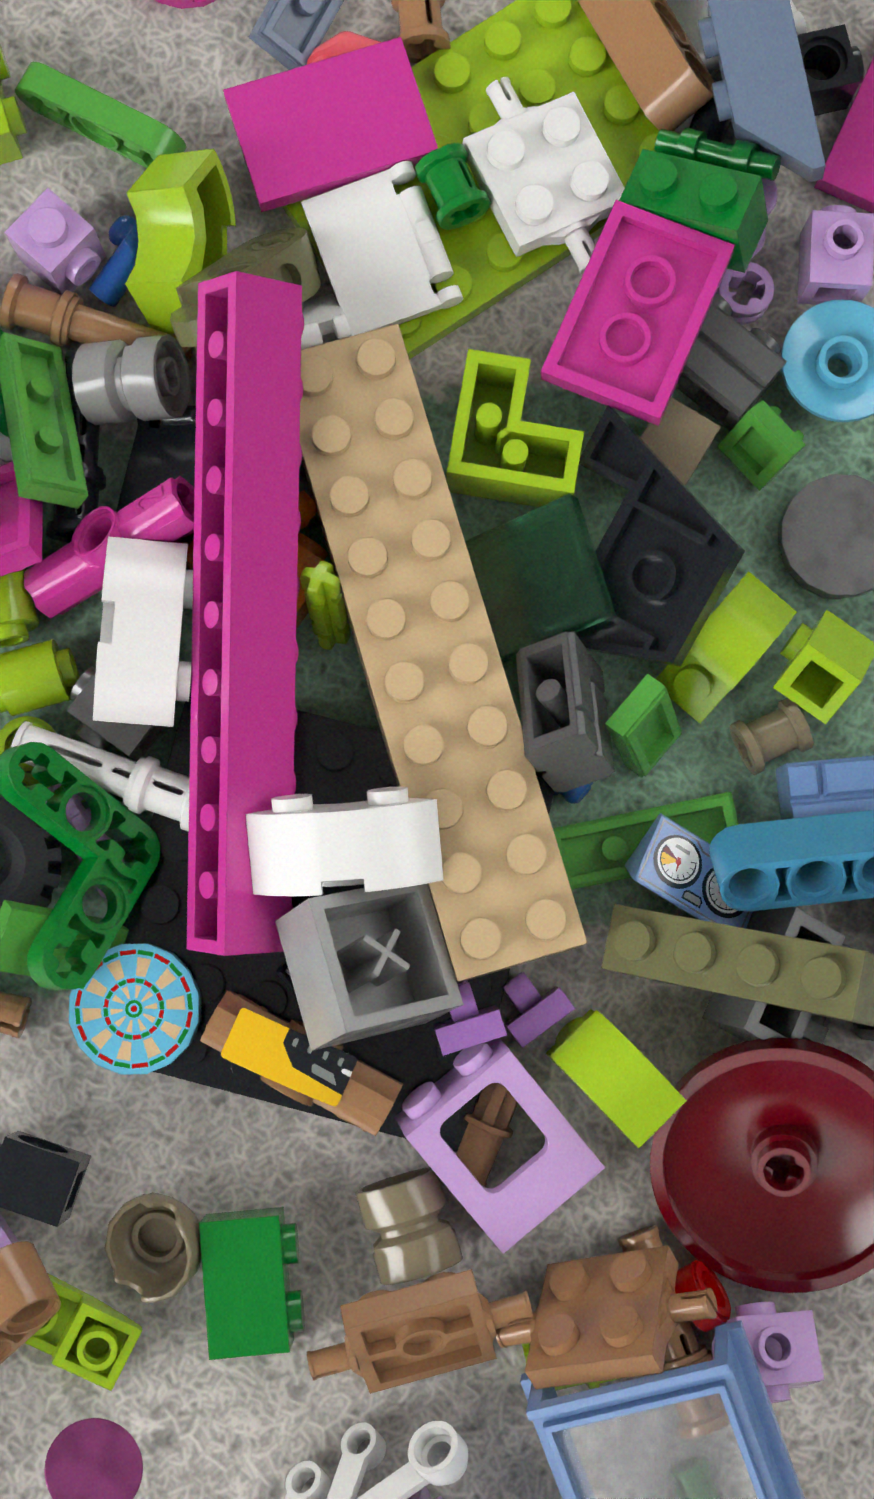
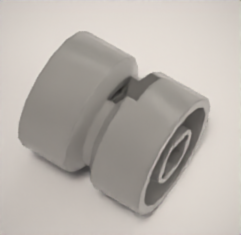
M170 334L137 337L130 346L121 339L82 344L76 351L72 369L74 394L79 409L88 422L94 425L127 423L133 421L136 417L143 421L180 417L185 412L190 397L188 363L182 347L178 344L177 339Z

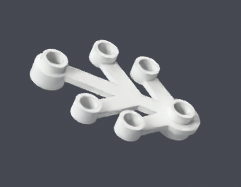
M366 1422L356 1423L347 1429L342 1437V1456L332 1484L329 1476L315 1462L302 1461L296 1464L287 1475L285 1482L287 1494L285 1499H408L429 1483L435 1486H443L457 1482L467 1468L468 1447L462 1437L447 1422H428L414 1433L409 1442V1462L357 1498L365 1472L374 1469L383 1460L386 1453V1442L371 1424ZM370 1439L367 1449L357 1454L360 1444ZM449 1452L445 1460L437 1465L440 1457ZM315 1477L312 1487L302 1493L304 1484L309 1479Z

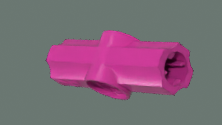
M182 476L176 479L169 478L118 512H115L108 506L92 510L78 524L70 543L24 572V588L34 600L35 607L49 618H53L58 614L63 615L101 591L103 588L108 536L178 543L194 533L195 488Z

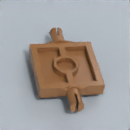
M668 1245L547 1264L540 1301L533 1312L534 1320H527L496 1329V1339L501 1348L530 1343L524 1372L535 1389L663 1373L667 1343L675 1331V1327L680 1322L715 1319L717 1317L715 1311H718L717 1301L711 1288L676 1294L675 1282L678 1262Z
M472 1269L459 1273L442 1272L430 1276L423 1283L394 1291H372L363 1295L358 1301L340 1305L346 1333L345 1342L315 1351H307V1361L313 1381L352 1369L354 1373L364 1378L371 1394L497 1359L493 1345L496 1329L527 1320L532 1321L534 1316L527 1291L488 1302V1299L478 1292Z

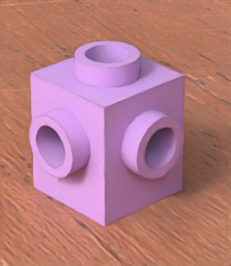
M756 1302L735 1307L736 1317L727 1320L724 1324L742 1320L771 1403L790 1401L789 1389L802 1388L824 1381L812 1310L776 1313L775 1302ZM715 1337L712 1341V1360H714Z

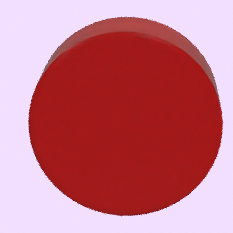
M694 1260L677 1270L675 1292L678 1294L705 1290L706 1288L713 1290L717 1301L718 1311H715L717 1317L715 1319L692 1321L703 1332H709L730 1319L731 1305L722 1283L713 1270L705 1266L703 1262Z

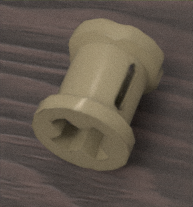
M788 698L778 702L777 710L747 724L739 720L730 725L732 740L743 763L753 775L765 771V763L795 749L803 753L814 746L810 728L798 705Z

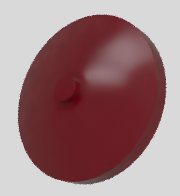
M783 1037L765 1040L756 1039L729 1046L713 1053L690 1069L674 1086L687 1101L654 1133L650 1152V1175L655 1200L662 1217L678 1241L696 1259L703 1262L705 1266L734 1282L770 1292L807 1293L821 1291L855 1280L874 1268V1071L861 1061L834 1047L809 1040Z

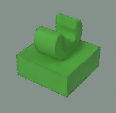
M764 400L753 406L717 446L759 491L770 483L806 446L802 441L804 434L799 429L793 432L778 416L782 411L777 406L769 407Z

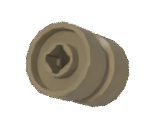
M431 1167L389 1177L367 1185L355 1192L365 1229L381 1233V1236L373 1244L374 1253L372 1254L381 1284L395 1285L424 1278L448 1269L463 1259L455 1229L451 1227L449 1221L437 1218V1215L447 1204L441 1180Z

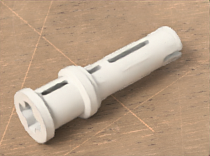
M27 721L23 722L18 728L11 747L28 742H42L53 748L107 793L124 798L123 803L130 811L141 814L146 809L180 822V828L189 832L190 777L162 768L160 760L151 756L147 758L141 757L136 762L93 747L87 743L39 728ZM32 761L24 762L25 764L35 766Z

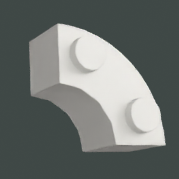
M108 536L101 602H103L100 642L97 645L93 721L173 727L175 701L189 702L191 662L179 661L183 609L192 610L193 570H186L188 544Z
M403 786L371 789L367 791L368 801L313 804L312 794H293L271 798V810L245 814L253 894L265 896L323 895L322 887L364 884L365 892L444 880L437 799L409 798L408 787Z

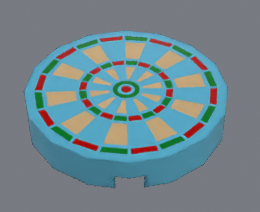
M120 944L108 949L94 975L84 986L71 991L69 996V1024L78 1047L96 1065L120 1075L148 1074L172 1064L192 1044L201 1023L202 995L191 971L174 953L152 944Z

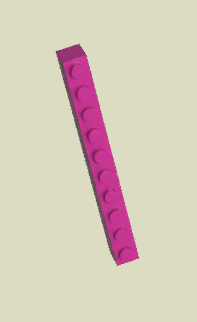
M239 271L198 283L187 950L223 956L284 952L275 921L293 909L292 896L253 894L245 814L271 810V798L295 794L294 735L298 719L295 707V677L299 655L296 641L297 598L300 590L297 561L298 533L301 526L298 503L299 467L302 461L300 445V402L303 395L301 336L304 330L302 285Z

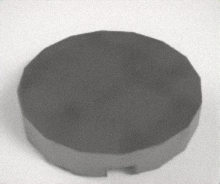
M831 474L809 482L787 504L778 524V540L780 539L779 547L782 552L781 559L786 571L803 589L825 599L858 597L874 590L873 482L857 475Z

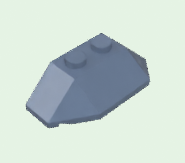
M707 0L708 17L699 19L698 27L705 59L717 56L722 80L711 83L719 122L731 119L735 138L759 144L760 151L780 155L782 166L807 181L813 182L823 179L826 165L790 0Z

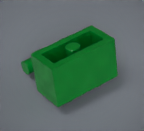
M685 128L682 133L661 129L656 137L655 151L642 149L619 201L735 245L733 256L727 269L745 273L768 222L762 179L770 181L776 179L781 165V156L760 151L759 144L738 139L732 145L707 139L706 132Z

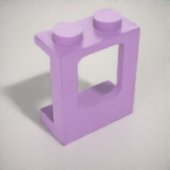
M500 1038L463 1049L456 1056L453 1062V1069L435 1084L433 1082H426L406 1097L402 1104L403 1110L395 1116V1119L406 1139L504 1254L605 1169V1167ZM491 1083H500L506 1087L544 1134L545 1144L537 1154L495 1188H486L480 1184L441 1137L440 1128L444 1121Z

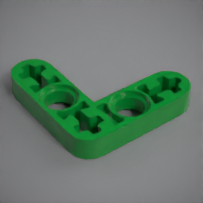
M28 742L6 749L0 755V794L83 860L32 942L27 955V967L31 978L40 987L47 990H73L84 986L92 978L157 867L160 858V843L156 833L149 825L53 748L42 742ZM32 761L35 766L31 774L41 784L24 786L22 781L25 777V772L18 765ZM61 784V786L57 788L54 792H51L48 788H46L49 786ZM73 795L84 798L91 810V820L84 831L73 828L66 817V805ZM104 833H105L108 837L111 838V839L96 841V840L99 839ZM131 839L132 843L129 847V852L135 857L134 862H122L125 850L115 841ZM92 886L99 888L107 899L106 915L98 923L90 921L83 910V897L85 892ZM78 933L89 936L90 938L83 940H75ZM69 947L65 960L71 965L70 971L56 972L59 967V960L53 955L54 949Z

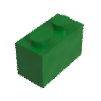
M284 1207L206 1214L199 1222L209 1360L290 1353L294 1341V1332L304 1331L305 1328L302 1290L290 1291L288 1264L299 1263L297 1224H285Z

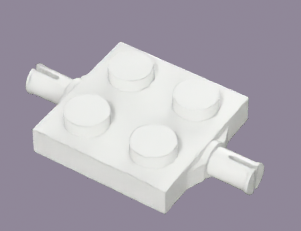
M502 77L500 84L498 80H495L486 88V94L490 97L501 119L495 125L463 138L462 144L468 153L467 163L481 190L486 191L491 201L490 208L516 257L543 245H561L566 243L579 268L580 274L583 275L595 248L589 231L598 221L608 218L615 200L619 201L625 188L574 92L541 106L523 108L511 85L510 79Z

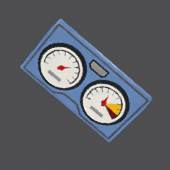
M660 813L624 865L630 876L639 884L699 920L746 928L753 911L735 910L728 907L722 900L709 854L710 843Z

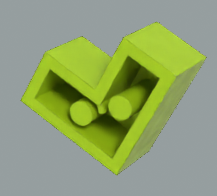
M468 349L446 472L449 491L451 493L568 512L575 491L584 431L521 421L531 359Z

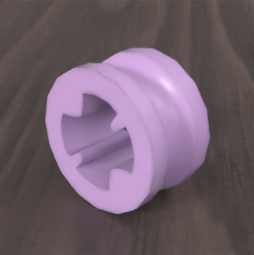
M750 262L745 273L726 269L717 293L731 306V317L741 325L753 323L763 316L773 299L775 287L769 272L759 264ZM742 281L749 282L755 286L752 295L759 294L760 299L751 298L746 306L740 305L734 301L737 292H729L728 287L738 289Z

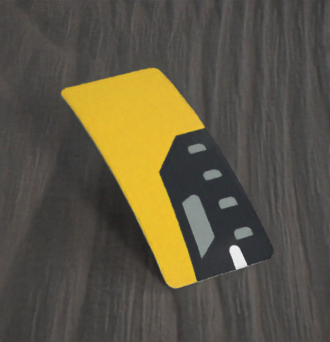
M246 1008L240 1009L221 1052V1056L226 1060L331 1106L339 1104L357 1063L355 1056L332 1046L311 1051L306 1035Z

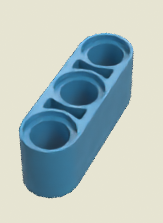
M873 810L738 824L726 827L717 833L710 843L709 854L722 900L728 907L735 910L759 911L874 898Z

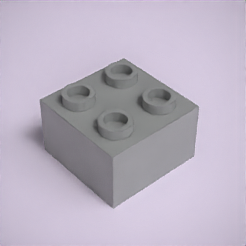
M428 884L365 892V888L308 898L275 921L311 1051L425 1024L464 1005Z

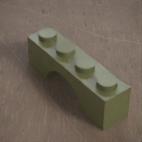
M614 904L601 966L602 969L874 1027L873 953Z

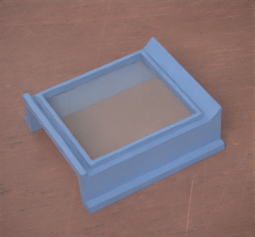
M742 1320L715 1327L714 1360L664 1371L660 1374H652L560 1397L557 1396L554 1387L535 1389L526 1373L521 1375L520 1382L528 1401L526 1414L529 1421L534 1423L562 1499H805Z

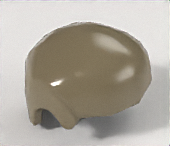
M154 1192L140 1195L124 1203L108 1224L104 1248L111 1268L114 1271V1281L117 1284L129 1286L140 1293L141 1302L151 1304L175 1297L197 1273L202 1260L199 1220L195 1214L177 1199Z

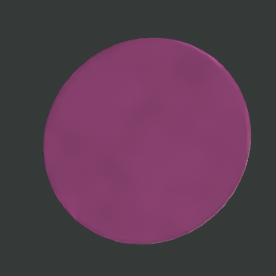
M102 1418L83 1419L63 1429L52 1442L45 1460V1481L53 1499H133L142 1480V1455L135 1439L119 1424Z

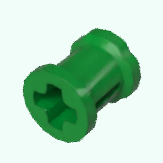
M460 143L447 144L429 152L415 166L416 175L420 183L427 184L439 209L436 219L439 226L445 230L457 229L477 220L491 205L486 191L478 190L466 165L468 153L464 145Z

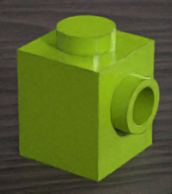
M826 610L812 629L801 623L780 651V654L788 659L773 688L818 720L827 724L862 682L874 658V642Z

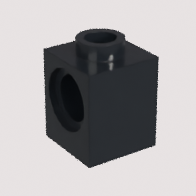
M845 24L797 35L804 68L819 70L827 77V80H818L811 77L805 70L815 116L847 109L859 84L863 81L864 64L859 48L857 46L851 47Z
M21 1131L5 1136L3 1143H0V1207L58 1227L70 1218L91 1155Z

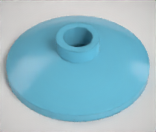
M843 299L826 301L811 307L792 324L783 341L780 356L787 363L781 372L789 393L805 410L825 420L854 422L874 415V308L858 301ZM840 359L845 362L848 367V375L838 377L832 374L828 369V361Z

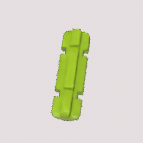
M320 561L316 568L305 567L301 572L300 581L302 588L305 590L304 596L309 616L312 620L313 632L318 637L320 647L332 650L336 643L346 644L351 635L350 627L347 623L348 618L343 594L340 593V580L334 574L333 565L326 561Z

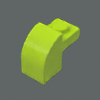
M748 571L708 617L682 665L668 664L657 676L656 680L666 686L671 700L701 724L767 651L797 611Z
M590 1009L583 1017H577L568 1022L559 1031L555 1044L545 1053L638 1148L687 1101L659 1070L597 1009L595 1011Z

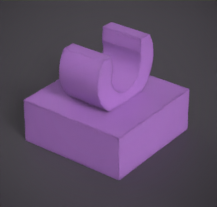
M524 972L519 973L502 987L508 998L520 1012L504 1025L522 1048L575 1009L560 987L555 986L541 997Z
M468 980L457 983L464 1005L450 1011L452 1019L433 1024L443 1056L507 1036L498 1007L493 1005L478 1010Z

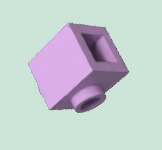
M49 188L4 232L20 261L56 293L61 295L66 290L73 292L79 285L88 281L96 272L101 261L106 257L95 229Z
M830 205L820 210H812L800 233L797 304L817 305L826 301L841 299L863 301L871 289L873 281L874 214L856 213L854 208L846 205Z

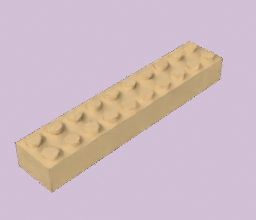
M399 324L302 349L301 379L303 382V395L300 402L302 464L312 498L316 504L318 519L334 573L340 580V593L343 594L348 621L397 786L408 787L409 798L437 799L444 880L427 884L457 983L579 948L588 942L534 766L524 754L521 723Z

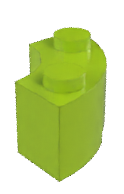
M214 148L158 155L126 192L136 216L139 242L135 266L125 285L150 327L169 334L175 333L170 321L171 313L182 307L176 287L227 254V227L236 226L229 184Z

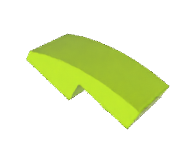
M48 1273L61 1301L59 1311L31 1336L25 1344L51 1355V1364L112 1391L142 1332V1326L97 1298Z

